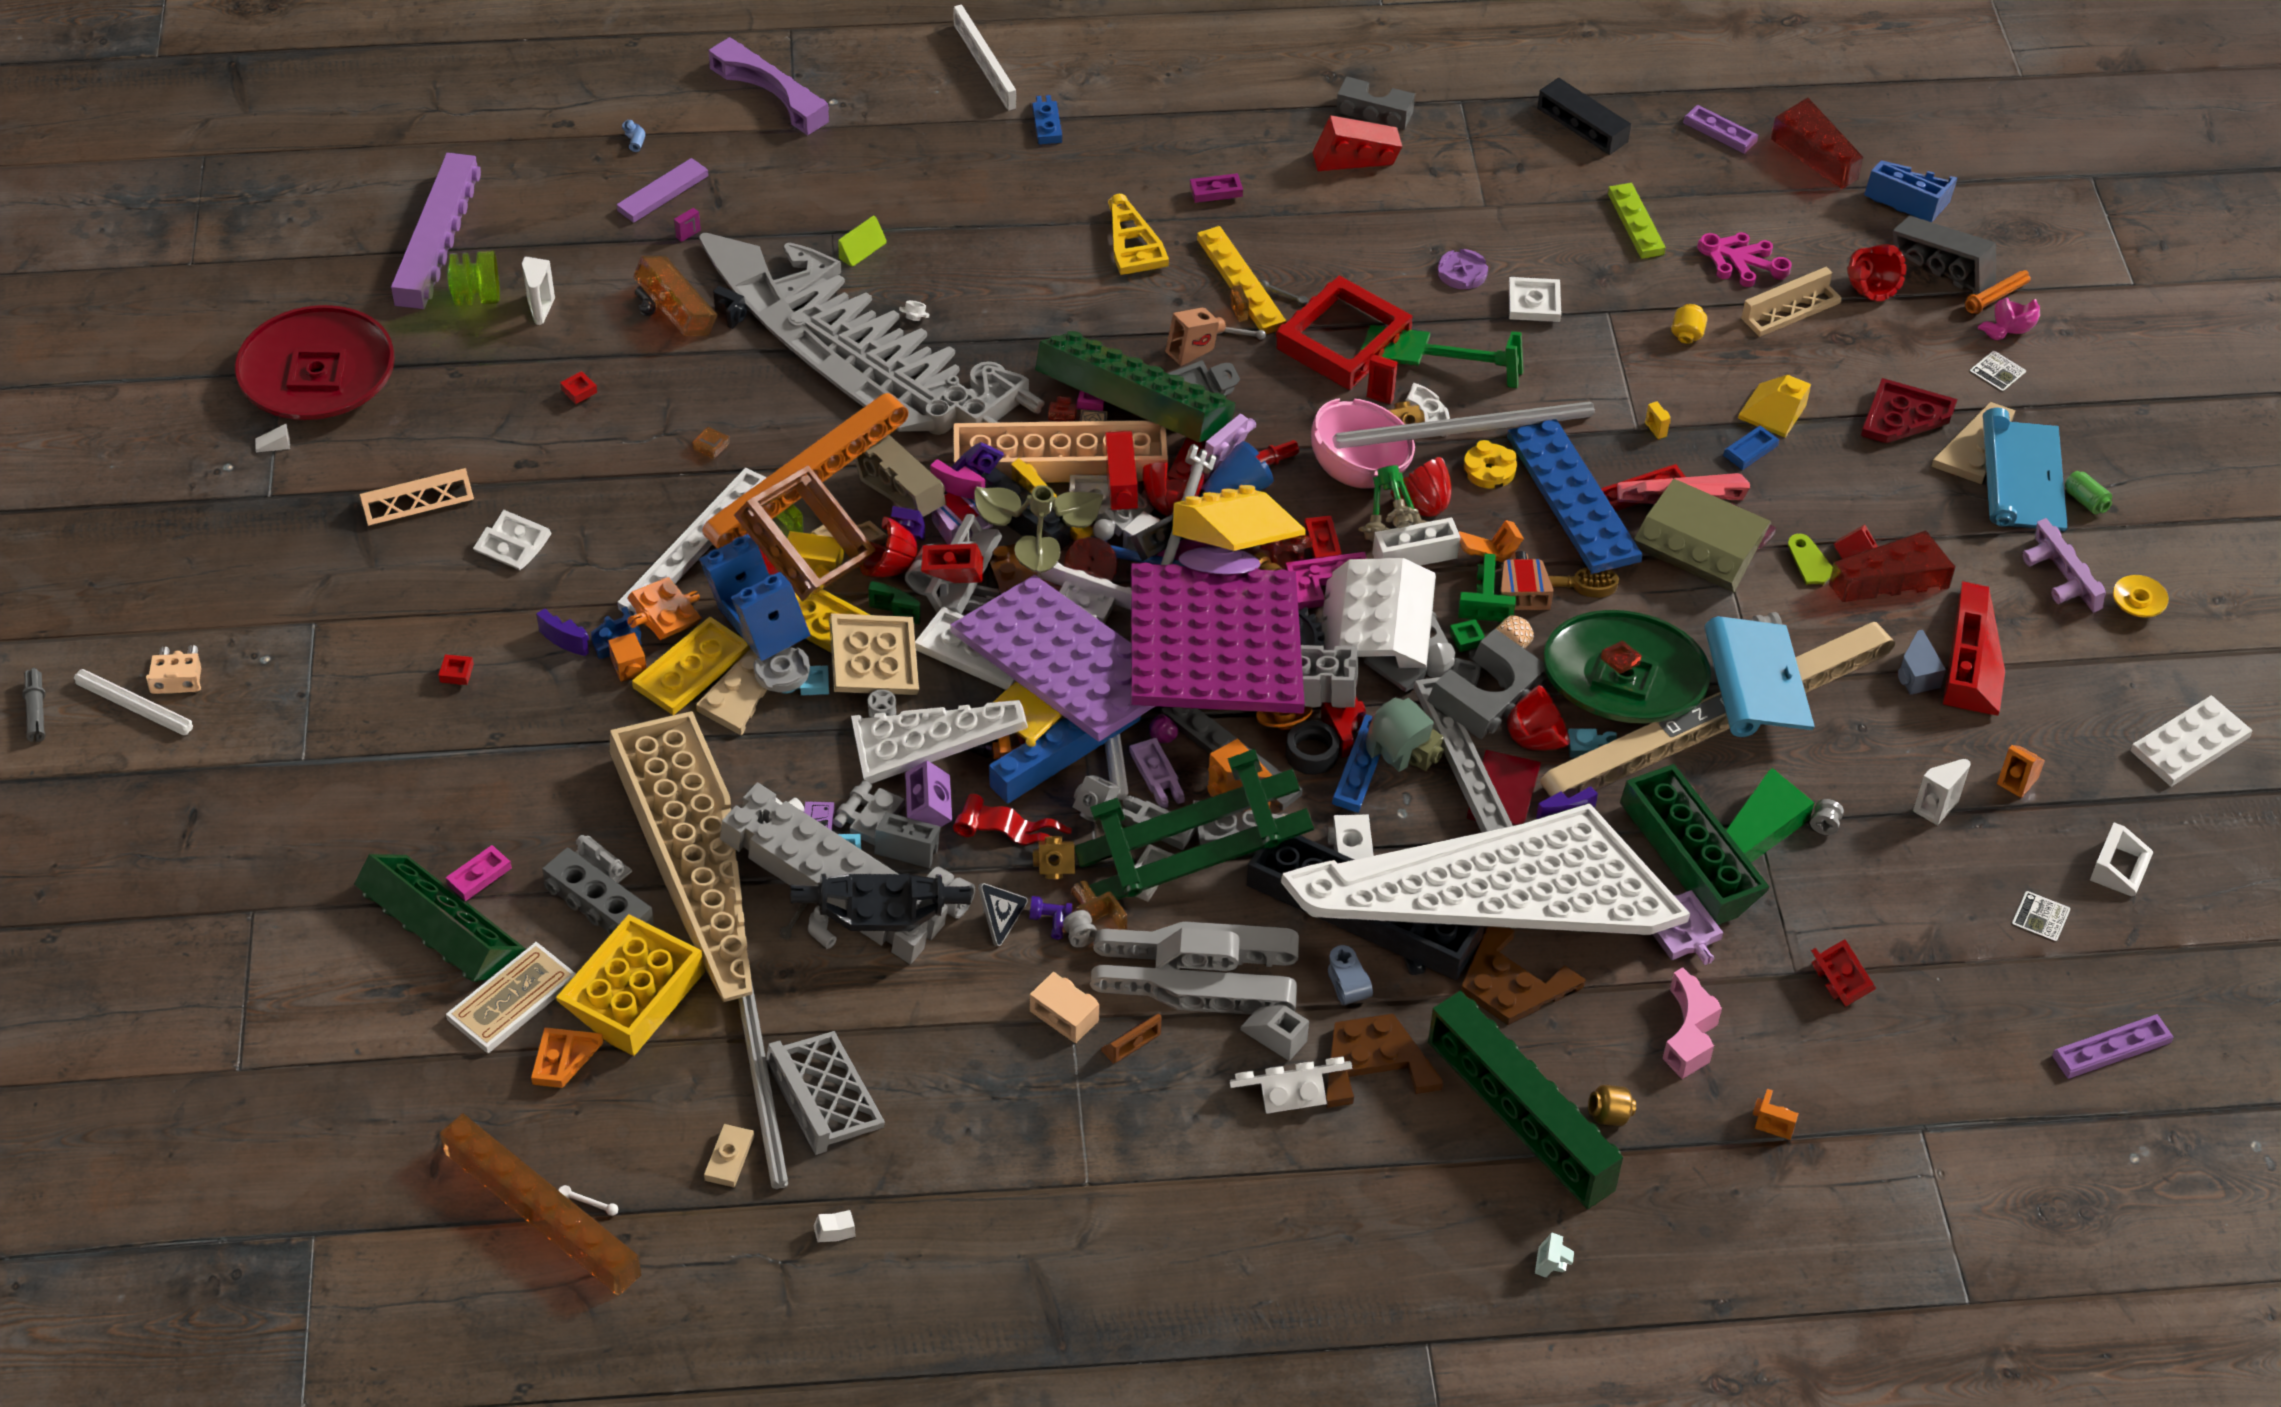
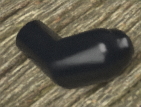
M644 285L638 286L635 290V295L643 301L642 305L639 304V310L644 316H652L656 313L659 300Z

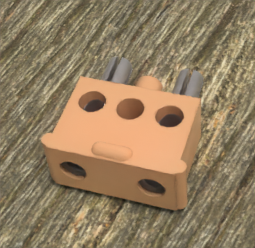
M192 645L189 646L187 654L175 651L172 655H169L170 650L168 647H165V649L161 647L159 655H152L150 672L146 676L150 693L198 692L201 690L199 682L201 664L197 646L193 645V649Z

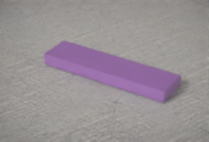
M691 158L618 203L617 211L634 223L708 177V169Z
M2158 1014L2055 1049L2052 1056L2067 1079L2170 1044L2174 1037Z

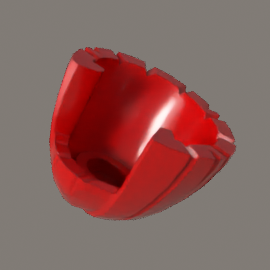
M1889 244L1876 245L1854 251L1850 256L1849 265L1847 266L1848 278L1854 289L1863 297L1872 301H1885V299L1894 296L1903 285L1905 279L1903 276L1906 275L1905 258L1902 252L1898 251L1899 249L1894 245Z
M1441 457L1426 462L1423 467L1420 466L1413 473H1410L1409 477L1403 478L1415 509H1418L1419 515L1433 517L1447 509L1451 499L1452 487L1448 469ZM1399 487L1398 489H1399L1400 497H1401V499L1404 500V497H1403L1402 492H1401L1400 487ZM1391 490L1390 494L1394 498L1393 490Z
M1166 462L1147 464L1143 467L1142 475L1148 499L1159 513L1170 516L1174 511V503L1182 501L1188 480L1182 482L1181 480H1169V478H1166L1168 464ZM1203 473L1195 493L1196 497H1198L1204 482Z
M884 516L882 528L887 530L889 537L887 538L886 547L870 542L876 551L859 566L863 575L869 577H890L902 574L910 568L917 556L918 548L915 537L906 527Z
M1537 686L1527 693L1515 705L1507 720V728L1511 738L1518 745L1529 750H1554L1565 747L1570 742L1565 722L1560 717V711L1556 704L1552 703L1553 699L1543 687Z

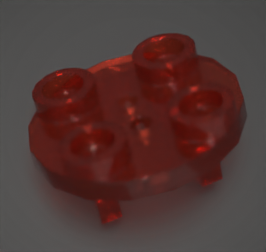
M1301 535L1259 546L1260 549L1269 551L1271 563L1278 564L1277 554H1281V551H1294L1297 561L1304 560V549L1313 546V539L1307 535Z
M1086 537L1077 539L1070 546L1065 555L1064 567L1081 570L1090 576L1112 581L1117 572L1118 561L1116 553L1109 543L1100 538Z

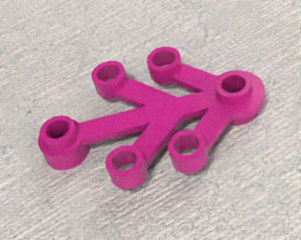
M1743 232L1721 239L1716 234L1707 233L1698 241V250L1712 258L1717 266L1716 275L1721 279L1730 278L1732 273V266L1725 262L1723 256L1731 259L1741 275L1740 284L1744 287H1752L1756 279V274L1750 271L1746 263L1770 271L1773 278L1777 280H1783L1790 274L1792 263L1787 258L1777 257L1771 262L1753 256V254L1757 253L1763 257L1770 256L1773 249V244L1770 241L1762 240L1757 244L1748 245L1750 237Z

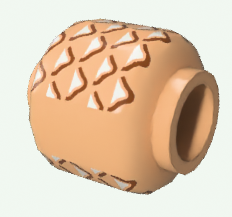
M1509 616L1496 627L1498 631L1524 649L1534 639V633L1528 621L1518 616Z

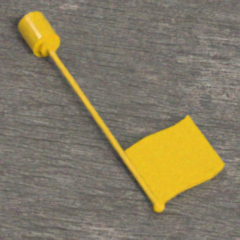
M1015 681L994 702L1020 700L1028 728L1015 733L1024 738L1029 747H1034L1036 740L1063 715Z

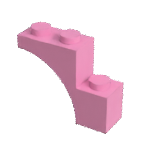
M1682 967L1674 972L1670 991L1681 1006L1684 1024L1666 1042L1663 1060L1681 1079H1684L1710 1063L1714 1045L1710 1037L1705 1033L1718 1025L1722 1007L1715 997L1710 996L1701 987L1698 979L1690 975Z

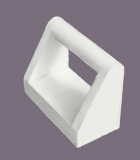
M525 257L522 262L527 301L534 323L541 325L544 323L555 299L550 261Z
M1961 759L1929 769L1923 777L1913 811L1938 826L1959 802L1970 768V761Z
M2113 823L2090 881L2126 895L2135 896L2153 851L2125 826ZM2116 848L2138 856L2129 880L2110 864Z

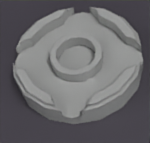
M790 646L763 661L758 657L754 661L755 679L760 686L769 691H792L800 687L808 679L810 673L808 656L802 649L798 647L795 649Z

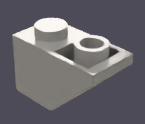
M1285 1005L1259 1007L1241 1026V1031L1290 1061L1307 1042L1309 1020Z

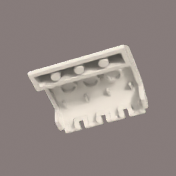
M1404 558L1351 559L1333 571L1332 577L1326 583L1325 597L1327 599L1324 601L1322 617L1324 622L1322 623L1321 631L1325 634V640L1323 641L1325 642V650H1334L1335 646H1357L1358 657L1396 656L1399 668H1427L1435 573Z

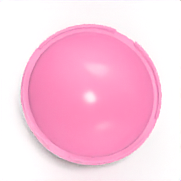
M1340 399L1327 402L1315 415L1311 429L1312 448L1322 468L1337 481L1356 488H1375L1373 477L1378 476L1377 469L1398 465L1399 472L1403 473L1412 461L1415 444L1414 440H1404L1341 449L1335 448L1332 438L1336 433L1405 425L1397 416L1385 408L1361 399H1354L1353 402H1340Z

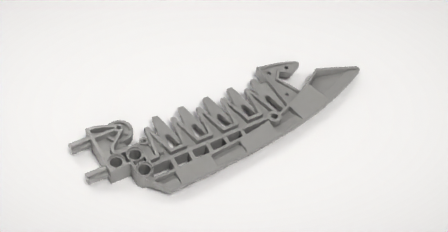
M702 233L699 236L700 243L724 281L733 292L744 296L745 307L773 335L808 365L863 407L884 393L897 396L898 398L896 399L909 412L907 420L896 429L897 431H929L932 434L940 435L953 428L954 423H999L997 422L1019 404L1038 414L1041 412V407L1045 404L1044 401L1029 392V379L1021 374L1005 370L1000 364L995 362H981L971 369V389H967L959 384V378L956 375L960 369L956 364L938 373L955 355V350L950 346L931 354V348L927 346L911 354L927 337V332L922 328L903 336V330L899 328L883 336L899 319V313L894 310L877 318L876 313L871 310L854 319L872 301V296L868 293L848 300V294L844 292L827 301L845 283V279L839 275L841 273V261L802 245L786 243L784 250L792 266L807 268V270L773 280L760 246L710 233ZM811 300L803 308L793 312V308ZM838 318L832 325L828 324L830 321ZM867 335L859 344L855 342L857 339ZM895 353L887 362L883 360L885 357ZM924 371L915 380L911 378L912 376ZM911 407H914L915 409H917L918 411H920L921 413H923L924 416H923L922 414H920L919 412H917L916 410H914L913 408H911Z

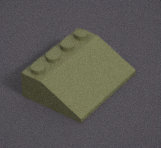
M1673 478L1646 516L1634 541L1640 551L1734 593L1771 521Z

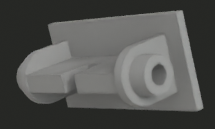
M581 835L577 838L578 850L575 853L615 882L619 883L632 872L629 867L590 836Z

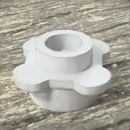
M909 300L906 301L905 307L899 308V311L906 313L907 319L920 321L921 317L929 318V314L925 312L926 305L921 302Z

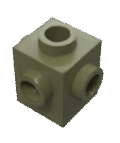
M1432 729L1430 739L1412 750L1409 764L1427 771L1433 763H1438L1444 753L1442 748L1443 735Z

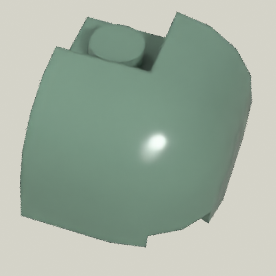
M1395 697L1384 703L1373 715L1365 740L1366 750L1371 758L1381 753L1384 760L1400 772L1408 767L1412 750L1430 739L1434 722L1409 698L1402 700Z

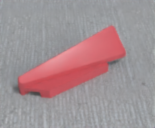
M1739 473L1674 478L1722 500L1743 501L1750 489V483ZM1673 478L1620 482L1617 484L1618 502L1656 504Z

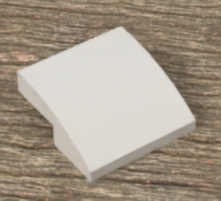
M503 510L492 528L486 527L473 549L480 554L521 570L541 550L552 533L549 528Z

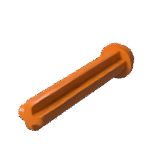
M2026 270L2019 271L1977 295L1972 294L1968 296L1965 301L1967 311L1972 314H1979L1983 311L1984 307L2026 285L2031 280L2029 272Z

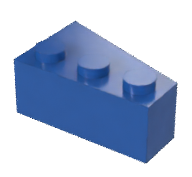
M1880 161L1871 170L1864 196L1872 198L1877 203L1891 206L1899 212H1905L1929 222H1933L1950 203L1957 182L1956 177L1950 176L1949 180L1934 177L1935 173L1927 171L1926 175L1911 172L1912 167L1886 161Z

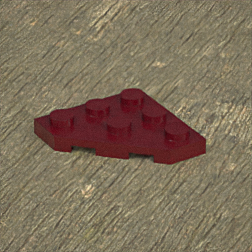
M1882 378L1863 426L1861 436L1889 443L1950 424L1958 399Z

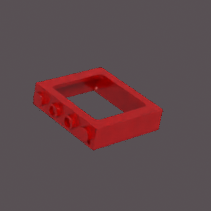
M1339 275L1332 282L1327 283L1317 296H1313L1307 305L1301 310H1297L1288 322L1278 328L1276 332V349L1350 391L1369 373L1370 359L1373 354L1382 356L1384 348L1390 342L1396 343L1404 329L1407 331L1412 330L1413 315ZM1338 299L1349 303L1388 325L1352 359H1347L1302 334L1310 324Z

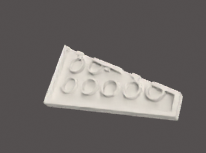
M1020 700L987 703L984 707L970 708L969 705H962L958 707V710L946 711L944 707L902 711L899 715L886 716L885 713H876L872 718H862L861 715L851 716L863 778L871 784L906 772L926 760L934 762L1028 728Z

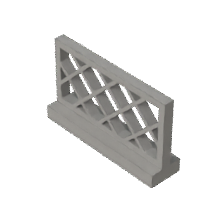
M835 1031L784 1046L781 1041L769 1043L766 1058L767 1066L815 1155L826 1152L829 1144L884 1128V1119ZM831 1043L835 1051L831 1056L818 1051V1046ZM799 1052L808 1057L803 1064L792 1060L790 1054ZM812 1058L827 1062L828 1065L825 1071L809 1066ZM835 1065L845 1069L847 1072L846 1077L842 1078L829 1073L832 1066ZM805 1073L820 1078L817 1087L804 1082L802 1078ZM825 1080L841 1086L837 1094L821 1089ZM845 1088L858 1092L860 1095L858 1101L842 1096ZM817 1096L833 1101L829 1110L817 1106L815 1103ZM838 1103L853 1109L850 1117L834 1112ZM861 1111L871 1115L873 1120L864 1123L854 1118L857 1112ZM829 1120L843 1123L846 1126L843 1130L832 1133L828 1126Z

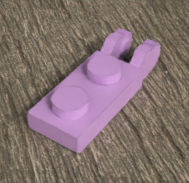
M1157 738L1129 746V752L1151 793H1154L1157 804L1162 808L1168 807V799L1163 789L1169 787L1176 803H1183L1185 797L1178 783V777Z

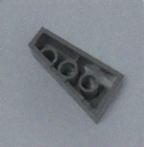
M1913 216L1907 217L1893 230V245L1899 249L1898 251L1902 252L1905 258L1919 266L1925 264L1932 270L1933 274L1939 277L1944 275L1954 281L1953 285L1960 289L1966 287L1973 291L1972 294L1977 295L1996 284V242Z

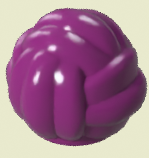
M1160 714L1151 720L1149 734L1152 739L1157 738L1159 743L1165 744L1177 737L1179 727L1167 716Z

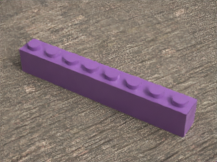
M446 153L391 286L395 306L425 309L428 299H432L433 287L435 282H438L440 279L442 265L446 264L448 249L453 247L454 234L456 231H459L461 217L467 212V202L469 198L473 197L475 182L480 180L481 169L477 166L476 156Z

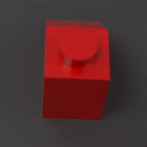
M977 543L923 545L921 571L922 573L952 583H982L984 558Z

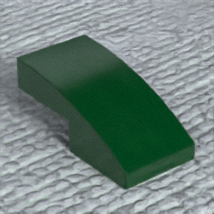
M871 581L868 589L869 607L893 611V616L913 617V623L920 625L921 609L918 600L897 588Z

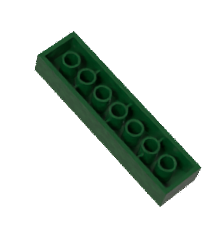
M1068 331L1067 334L1054 335L1049 339L1039 342L1035 366L1036 371L1197 442L1210 439L1233 419L1236 403L1226 399L1225 395L1209 392L1200 384L1188 383L1179 375L1165 373L1161 367L1144 364L1140 358L1123 355L1121 350L1107 348L1100 341L1082 337V334L1079 332Z
M1459 991L1432 1009L1428 1044L1588 1210L1615 1192L1623 1156L1614 1144H1610L1601 1135L1598 1127L1594 1123L1587 1121L1580 1113L1578 1107L1560 1093L1557 1085L1551 1080L1548 1081L1539 1071L1537 1065L1532 1060H1528L1519 1051L1516 1043L1511 1039H1507L1499 1030L1497 1024L1492 1019H1488L1479 1010L1478 1005L1473 999H1468L1462 991Z

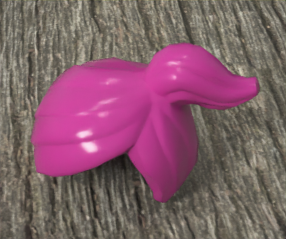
M2006 297L1999 300L1995 305L1996 323L1983 322L1978 326V330L1985 331L1993 340H2002L2007 333L2024 334L2037 324L2040 317V306L2036 299L2027 305L2011 302Z

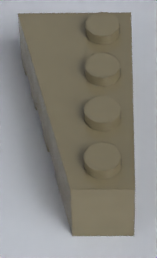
M887 435L855 458L860 480L901 507L918 510L924 517L946 504L943 483L890 435Z

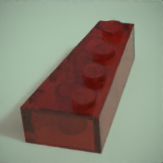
M1808 97L1775 117L1771 135L1772 141L1840 189H1844L1859 179L1864 157Z
M1925 530L1834 562L1829 585L1842 602L1877 598V594L1885 593L1896 596L1901 595L1902 591L1916 590L1917 593L1927 592L1928 588L1939 587L1940 590L1949 589L1955 565Z

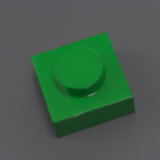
M1476 619L1450 625L1449 633L1459 652L1478 648L1480 642L1485 638Z

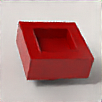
M582 371L560 382L561 390L575 404L597 393V385Z
M445 654L438 675L440 683L468 685L474 665L473 657Z

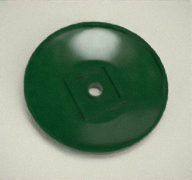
M1601 610L1577 615L1560 624L1550 634L1544 650L1543 661L1546 674L1560 694L1576 706L1590 713L1621 722L1655 723L1680 717L1701 703L1708 691L1711 680L1708 658L1693 638L1664 620L1638 612Z

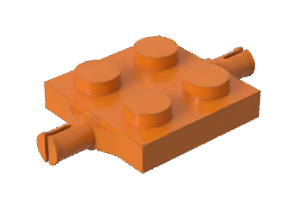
M670 577L664 578L634 590L629 594L627 599L635 608L637 614L628 617V624H631L630 627L632 628L645 624L662 640L693 627L700 622L702 617L691 605L694 602H698L700 596L696 594L697 591L684 595Z

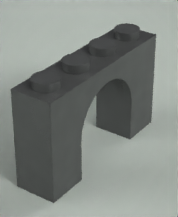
M1496 628L1480 642L1473 661L1498 678L1505 687V690L1501 692L1481 690L1449 669L1435 682L1427 700L1448 717L1453 718L1455 722L1466 727V730L1480 740L1489 732L1493 734L1499 728L1504 718L1508 720V716L1515 705L1535 687H1543L1547 680L1544 677L1546 673L1544 662Z

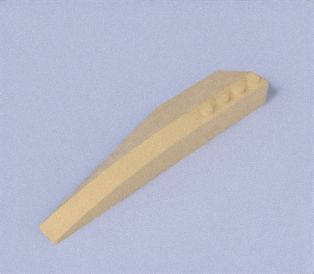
M693 712L610 730V755L680 918L694 947L702 951L704 967L723 1002L752 995L736 850L720 840L722 820L731 811L730 795Z

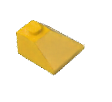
M1790 375L1759 383L1739 413L1738 419L1755 426H1762L1767 431L1786 438L1807 405L1811 384Z

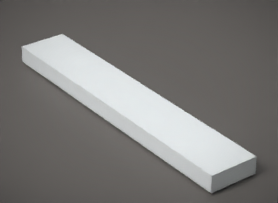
M962 5L954 6V26L1006 109L1008 111L1016 109V89L964 7Z

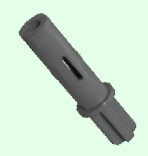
M32 668L24 673L25 689L22 692V697L26 703V738L28 741L33 742L35 735L36 742H41L45 739L43 713L45 690L42 688V673L37 671L36 668Z

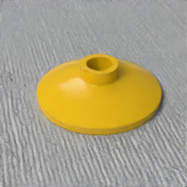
M2125 576L2115 584L2113 589V597L2116 604L2125 612L2137 617L2157 616L2168 605L2169 597L2166 589L2159 582L2147 576Z

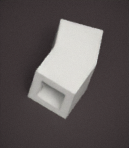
M850 1210L835 1214H819L813 1225L817 1242L839 1241L855 1237V1226Z

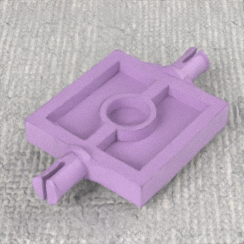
M1240 413L1206 441L1205 451H1207L1205 461L1210 454L1216 456V460L1211 472L1206 474L1202 471L1205 480L1212 475L1233 448L1242 441H1245L1247 434L1256 428V422L1253 419H1248Z
M1692 890L1681 895H1674L1690 913L1688 922L1654 933L1653 936L1671 960L1688 953H1696L1704 965L1710 964L1714 960V956L1706 946L1722 940L1723 931Z

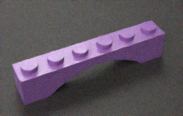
M731 37L708 50L711 70L726 80L752 83L775 94L787 107L791 117V124L806 135L813 133L829 122V107L824 99L819 98L810 92L809 89L803 87L790 76L785 75L775 66L769 64L759 55L754 54Z

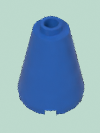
M1242 441L1233 448L1202 485L1200 496L1198 497H1203V494L1208 492L1221 493L1222 489L1237 490L1241 485L1255 486V490L1261 491L1268 488L1274 482L1273 475L1265 461L1261 463L1257 459L1258 451L1249 443Z

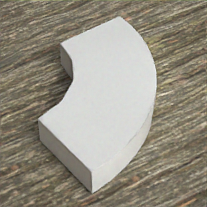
M1413 383L1406 401H1410V405H1419V409H1422L1425 422L1450 419L1448 409L1440 402L1439 396L1428 388Z

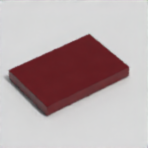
M1486 750L1482 763L1512 825L1524 824L1541 762ZM1469 807L1467 819L1476 821Z

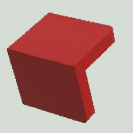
M1865 524L1839 538L1834 543L1836 550L1847 567L1875 553L1878 549V545Z

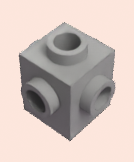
M1097 775L1086 776L1083 784H1080L1075 791L1073 808L1081 811V817L1095 822L1090 807L1116 798L1121 787Z

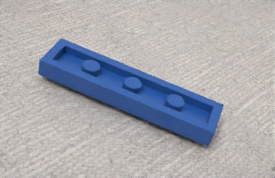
M1367 714L1364 717L1332 801L1333 805L1357 813L1361 809L1381 756L1380 753L1371 758L1366 750L1365 740L1373 717Z

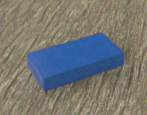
M1758 426L1724 450L1723 456L1741 470H1744L1776 448L1779 444V439L1762 426Z

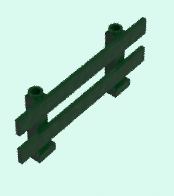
M1255 749L1227 758L1235 781L1241 779L1242 787L1126 828H1122L1120 822L1126 820L1118 798L1091 806L1093 818L1098 828L1104 829L1105 835L1074 846L1079 865L1083 868L1113 857L1118 875L1086 886L1093 908L1124 897H1135L1149 888L1263 848L1276 847L1282 841L1315 830L1307 808L1273 819L1268 802L1301 791L1293 769L1260 780L1257 773L1263 770ZM1251 808L1257 826L1135 868L1131 850Z

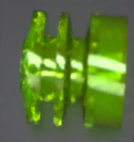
M477 251L476 263H471L468 252H463V264L459 262L458 253H450L447 274L449 291L453 297L454 305L462 306L464 294L466 295L468 306L473 305L474 294L478 293L482 305L499 304L500 287L495 251Z

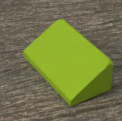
M874 215L838 240L839 259L851 267L886 244L884 233Z

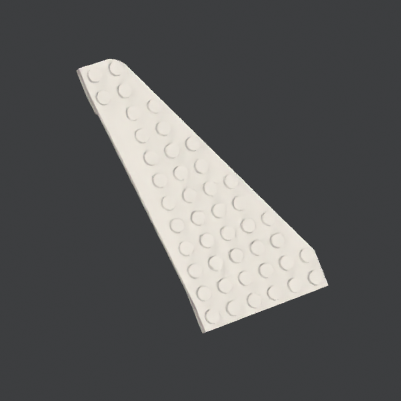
M1591 804L1516 826L1339 864L1333 860L1283 873L1281 883L1300 907L1312 917L1651 935L1687 923L1690 917L1687 909Z

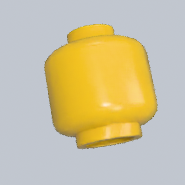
M1685 304L1675 312L1671 327L1672 333L1680 342L1685 344L1700 340L1705 332L1707 315L1700 306Z

